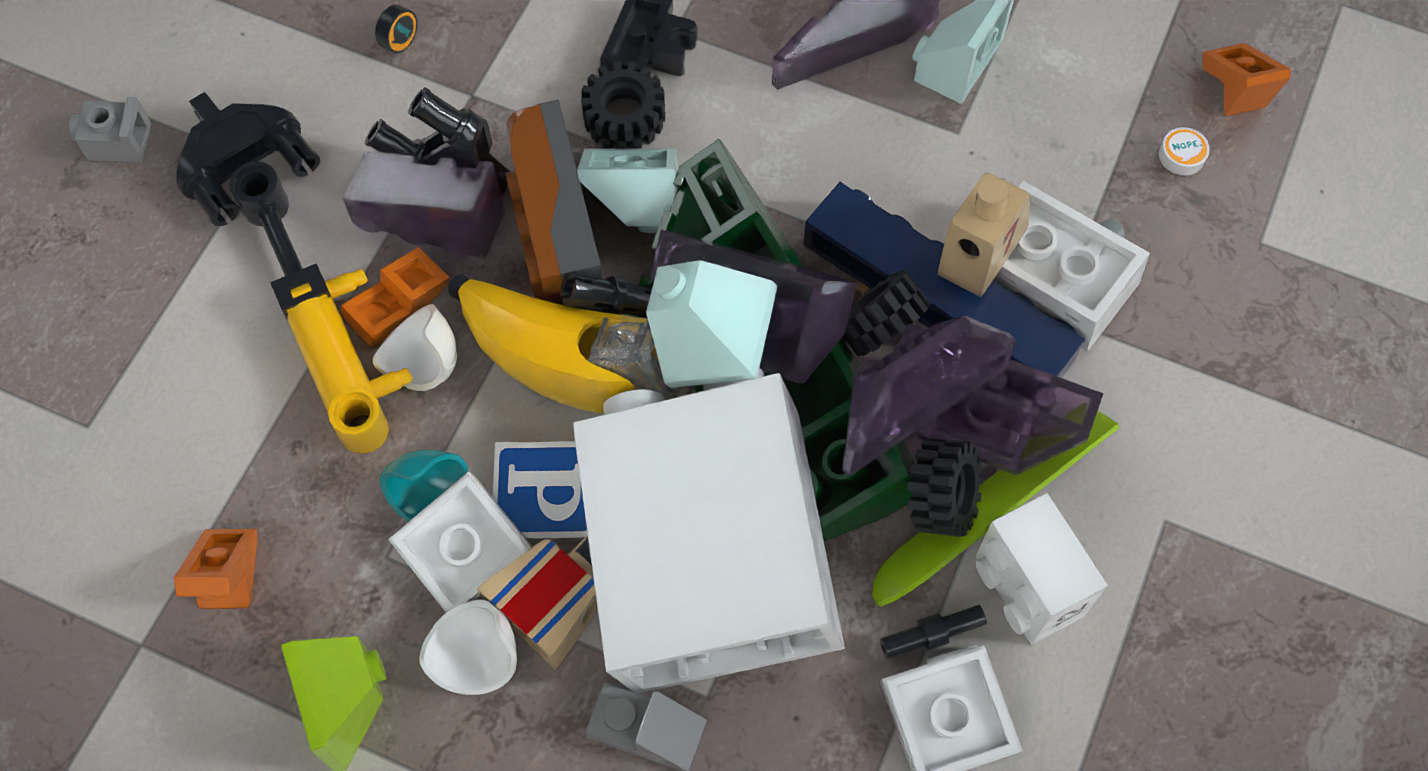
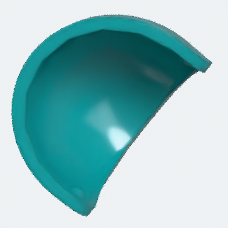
M414 450L401 455L389 463L379 478V484L389 505L400 517L409 522L464 476L469 469L465 460L459 455L442 450Z

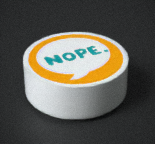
M1186 127L1176 128L1166 134L1159 149V159L1162 165L1174 174L1192 175L1203 167L1210 152L1209 143L1197 130Z

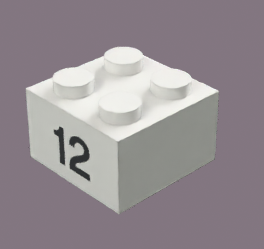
M1048 493L992 521L975 556L977 558L975 563L980 578L989 589L995 588L1005 603L1003 610L1009 625L1018 635L1024 634L1030 645L1085 617L1108 586Z

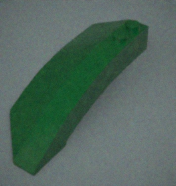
M717 139L679 166L673 183L678 188L670 212H663L651 247L656 253L648 276L642 275L638 286L652 288L658 267L697 260L772 280L777 285L759 368L763 370L765 376L780 373L797 408L823 540L827 541L886 518L908 505V499L912 497V491H908V481H913V474L910 473L912 463H916L857 355L833 325L835 317L814 282L724 143ZM703 385L693 386L696 393L704 391Z

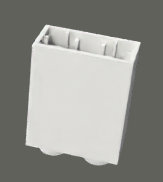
M759 368L757 379L704 384V391L669 400H665L661 393L653 390L626 391L614 395L605 401L603 405L604 415L573 422L606 672L635 693H643L845 649L799 414L780 373L765 376L763 370Z

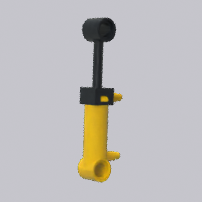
M253 161L245 163L238 167L231 175L229 182L230 191L247 221L255 226L264 227L284 273V277L272 281L270 284L329 416V421L346 449L360 454L373 452L382 446L387 439L389 431L387 419L378 399L413 381L412 375L408 368H403L369 381L333 300L367 283L368 280L364 271L358 269L351 273L346 272L325 281L317 263L303 269L282 222V218L288 211L289 201L277 173L272 166L264 162ZM357 416H369L362 425L357 427L349 426L350 422Z

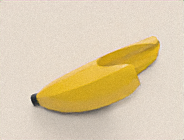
M461 273L449 281V295L460 301L463 317L482 351L507 375L537 394L558 403L604 414L603 405L606 400L619 393L635 390V385L628 379L601 368L602 366L623 364L661 370L648 319L555 304L490 283L472 280Z

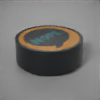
M397 4L386 8L376 23L375 37L378 45L394 53H401L406 50L412 43L417 31V17L415 13Z

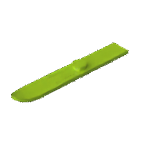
M1083 404L984 481L983 484L979 485V492L982 493L981 502L977 501L976 503L979 511L977 518H972L974 525L971 530H967V535L957 537L920 531L898 548L881 565L873 581L872 597L876 605L882 607L896 601L933 576L984 536L992 521L1022 506L1118 430V423L1089 404Z

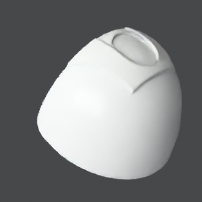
M430 304L410 315L386 338L375 353L373 364L383 375L391 371L396 372L403 368H408L413 381L404 386L411 390L427 391L447 380L453 372L457 362L456 340L445 317L433 304Z
M473 600L448 611L433 625L420 651V665L433 682L451 692L478 695L495 691L505 685L512 678L516 670L517 653L513 629L504 614L489 601Z

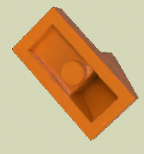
M1246 43L1203 52L1202 69L1224 83L1225 116L1265 108L1291 78V68Z
M205 529L174 576L176 597H196L197 605L201 609L248 608L252 597L258 541L257 529Z

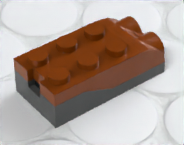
M558 99L517 110L507 119L511 155L515 171L507 172L506 178L534 298L565 305L562 303L563 298L560 296L562 281L567 273L573 272L587 277L603 278L596 244ZM572 305L570 306V307H574V308H580V309H586V310H591V311L600 312V310H595V309H593V308L577 307V306H572Z

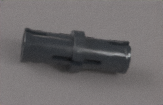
M570 272L566 274L562 281L560 296L563 298L562 303L568 306L587 307L604 313L627 314L648 319L646 310L652 288L625 283L624 279L615 276L598 279Z

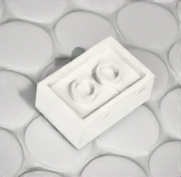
M1022 181L1018 187L1031 195L1028 229L993 280L1012 293L1023 294L1032 301L1037 309L1051 318L1065 321L1071 325L1076 333L1085 339L1081 349L1088 352L1140 284L1150 253L1126 240L1122 225L1118 221L1110 219L1098 224L1029 183ZM972 242L971 255L978 256L980 251Z

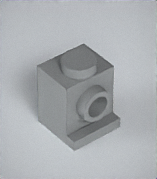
M127 97L126 102L84 101L81 114H73L71 116L69 131L72 140L77 143L87 160L143 163L152 123L137 97Z

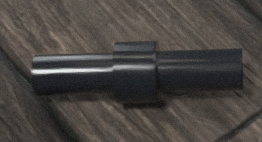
M980 605L944 617L936 613L917 620V626L880 638V645L886 659L924 646L927 650L949 644V637L986 625V616Z

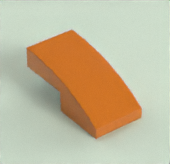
M418 247L380 270L379 283L342 304L341 317L373 348L385 340L410 315L420 308L429 305L449 284L450 277Z

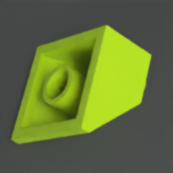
M358 636L297 640L282 644V652L311 752L333 771L347 770L384 700L379 682L386 680L387 676L378 650L373 649L369 651Z

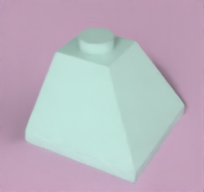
M976 0L942 20L931 37L924 35L920 39L914 51L912 60L917 62L914 81L962 104L1002 43L1014 0Z
M677 148L584 149L577 169L578 178L626 226H638L640 232L656 233L663 212H670L677 192V187L673 185L677 174Z
M701 260L658 267L646 314L664 383L670 388L757 379L777 285L772 280Z

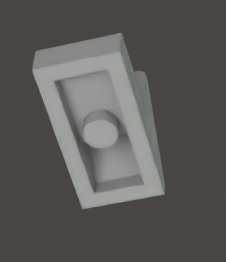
M604 682L585 735L586 738L680 771H690L707 720L655 690L650 698Z

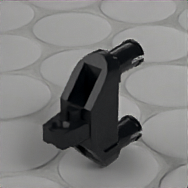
M426 87L417 93L410 104L408 114L436 130L434 133L421 140L416 139L413 141L386 124L384 120L379 119L371 127L365 138L364 144L375 149L397 163L401 174L419 186L457 192L465 187L491 200L503 196L507 189L506 173L511 171L489 153L493 142L487 120L470 109L466 110L463 108L457 110Z
M206 92L189 100L200 123L191 128L181 152L177 166L176 182L184 196L197 200L215 226L220 227L228 224L220 214V208L224 210L231 221L235 220L239 214V206L230 198L221 184L229 180L234 171L241 165L253 161L259 162L275 151L282 155L293 173L299 177L309 175L301 164L303 162L302 159L312 172L320 164L319 155L312 150L301 136L300 122L292 112L284 108L265 104L232 103L219 110Z

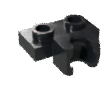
M625 0L600 57L601 67L605 65L610 72L613 71V62L621 61V69H628L629 62L637 63V72H640L644 66L649 68L653 64L654 70L675 76H683L685 74V50H693L697 44V25L693 20L672 14L673 0Z

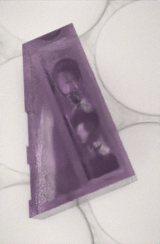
M364 152L343 197L352 223L366 232L378 233L383 231L397 235L413 245H423L426 243L444 248L448 253L457 257L467 258L470 255L485 260L505 213L493 162L479 161L476 169L455 167L457 163L451 158H440L437 166L417 164L418 159L413 155Z

